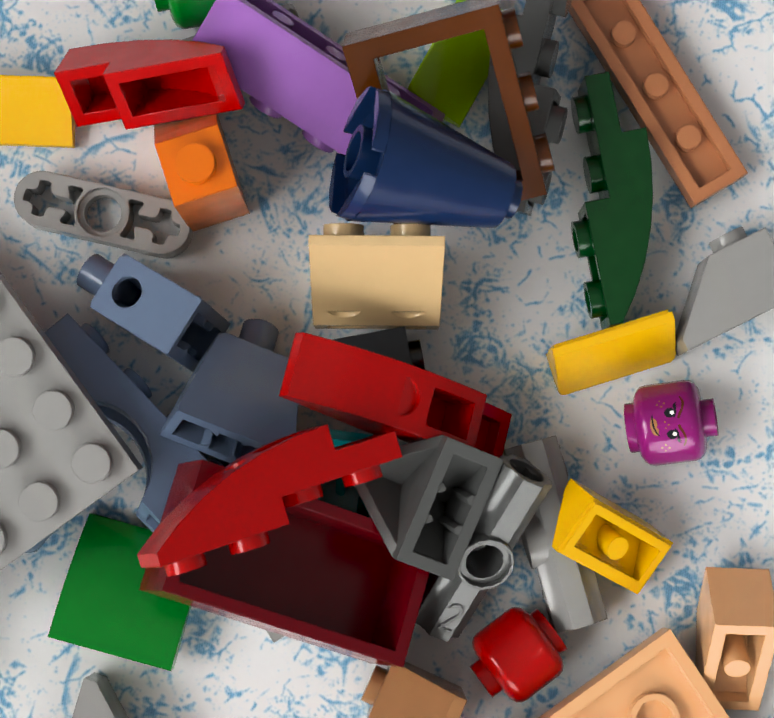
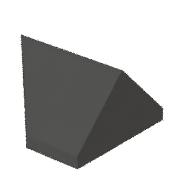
M440 435L400 445L403 457L380 464L382 477L355 485V488L386 547L395 560L453 581L504 460L448 436Z

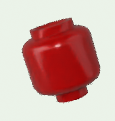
M512 607L473 637V649L479 660L469 667L492 698L503 690L511 700L524 702L562 673L564 665L560 654L567 650V647L552 625L537 608L528 613L520 607Z

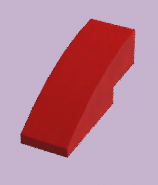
M172 39L133 40L72 48L68 50L54 72L77 127L122 119L127 130L241 110L245 105L225 47L205 42Z

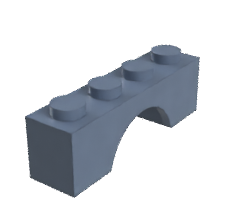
M67 313L45 331V334L110 423L123 430L140 450L146 468V488L135 515L153 533L160 524L178 464L206 459L198 450L160 436L161 429L169 414L165 416L149 400L152 397V393L145 381L130 368L122 371L107 355L109 347L99 332L87 323L80 327ZM216 459L210 460V462L224 466L221 462H219Z

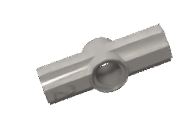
M555 435L504 449L503 452L504 456H509L511 453L530 461L533 466L547 474L552 483V487L521 535V539L531 568L537 570L549 622L555 631L559 633L593 625L608 618L595 572L557 552L552 547L564 490L569 481L567 468L560 451L561 447Z

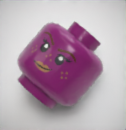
M690 380L641 386L635 392L633 403L624 404V420L630 452H640L642 458L649 465L658 466L700 460L707 450V437L719 436L714 399L701 400L698 387Z

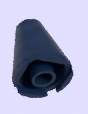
M370 86L357 99L343 130L345 133L352 134L346 155L336 153L332 168L329 208L332 213L337 214V217L344 218L347 221L496 228L504 218L510 219L514 216L522 198L523 185L520 180L516 179V168L513 164L387 89L381 90Z

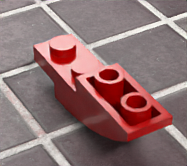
M304 332L295 333L279 394L280 397L373 435L395 431L398 439L408 443L445 435L497 457L503 455L512 416L511 413L486 403V394L461 383L381 354Z
M328 424L300 430L271 441L245 454L209 477L184 498L158 525L137 554L141 568L164 566L167 577L207 565L205 552L228 545L230 554L235 555L271 543L267 531L290 524L285 508L323 497L321 484L342 477L344 487L346 488L382 477L380 464L403 457L395 431L368 436L334 447Z

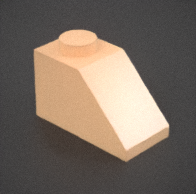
M706 567L696 612L695 666L724 709L759 711L774 654V591L769 569Z

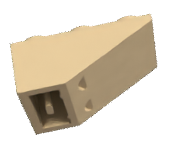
M330 223L323 225V235H308L312 315L315 329H393L404 326L405 329L415 330L439 329L445 236H431L430 225L394 224L390 226V235H364V225Z

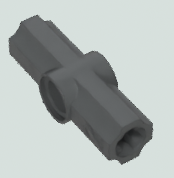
M511 453L509 456L500 455L499 457L504 460L454 580L451 581L432 573L428 576L416 624L420 625L430 636L446 642L452 637L459 638L488 589L495 588L504 583L511 575L514 568L512 550L552 487L547 474L533 466L530 461ZM484 545H486L485 547L481 548L480 550L472 551V550H474L475 548H477V547H479V546H484Z

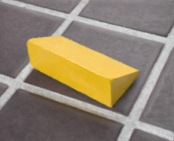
M0 75V146L75 148L76 122L56 77Z
M667 309L553 345L546 353V357L557 391L560 395H567L670 363L676 355L675 318L673 312H668Z
M570 478L564 490L552 547L557 552L638 594L669 551L673 542L645 520Z

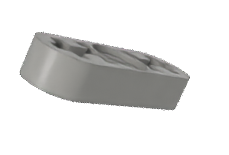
M36 171L26 175L15 189L14 205L18 214L27 223L39 230L158 258H172L180 255L188 248L193 237L192 229L187 226L174 207L173 201L49 171ZM46 186H51V193L56 198L74 204V192H82L74 207L75 224L68 225L67 222L70 220L71 215L66 210L47 207L44 216H38V209L30 203L32 194L42 195ZM104 198L115 200L121 208L119 223L109 231L101 232L92 229L87 219L88 210L91 205L97 200ZM133 206H142L138 212L142 220L155 223L161 222L164 213L171 214V221L176 227L180 228L178 236L168 235L164 244H156L157 237L152 231L134 226L135 238H126L134 222Z

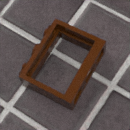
M466 0L346 33L342 49L358 99L364 90L370 86L381 90H389L380 57L484 29L520 170L516 171V179L520 180L523 185L521 201L547 194L544 173L555 171L546 133L533 135L528 112L539 110L540 108L531 72L527 71L520 74L517 72L512 49L523 47L524 44L514 7L502 10L499 0Z

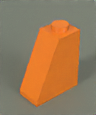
M218 114L154 125V144L174 207L193 232L250 214Z

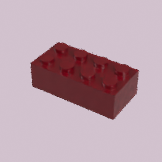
M204 459L179 463L160 523L184 498L209 477L223 469L224 466ZM318 499L286 507L290 524L267 531L271 543L265 546L231 555L229 547L226 545L205 552L207 565L167 577L164 566L145 569L139 588L141 591L371 664L402 668L405 664L429 572L395 560L391 556L372 518Z

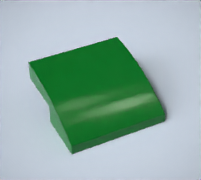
M89 513L60 594L48 634L49 638L168 671L174 669L192 606L139 590L146 568H141L137 554L152 535L150 529Z

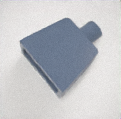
M125 253L118 258L115 264L99 254H94L86 260L77 276V285L94 295L90 308L192 372L217 334L225 333L231 324L204 300Z
M248 319L244 321L239 337L227 332L218 333L198 362L165 421L160 436L232 463L236 459L271 441L295 433L298 404L279 396L289 358L274 352L279 335L278 329L268 321Z

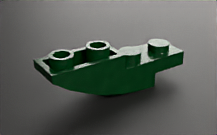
M609 72L584 76L577 91L578 96L571 98V111L577 134L586 133L591 155L583 158L586 185L590 194L598 192L600 198L599 200L583 204L578 212L579 221L571 222V232L577 257H587L592 281L584 282L583 284L587 311L591 319L599 317L602 330L623 323L636 294L646 260L653 204L652 163L647 129L645 127L621 131Z

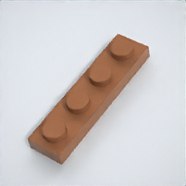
M640 0L571 1L568 12L604 70L609 72L612 83L640 128L646 127L648 141L691 209L748 174Z

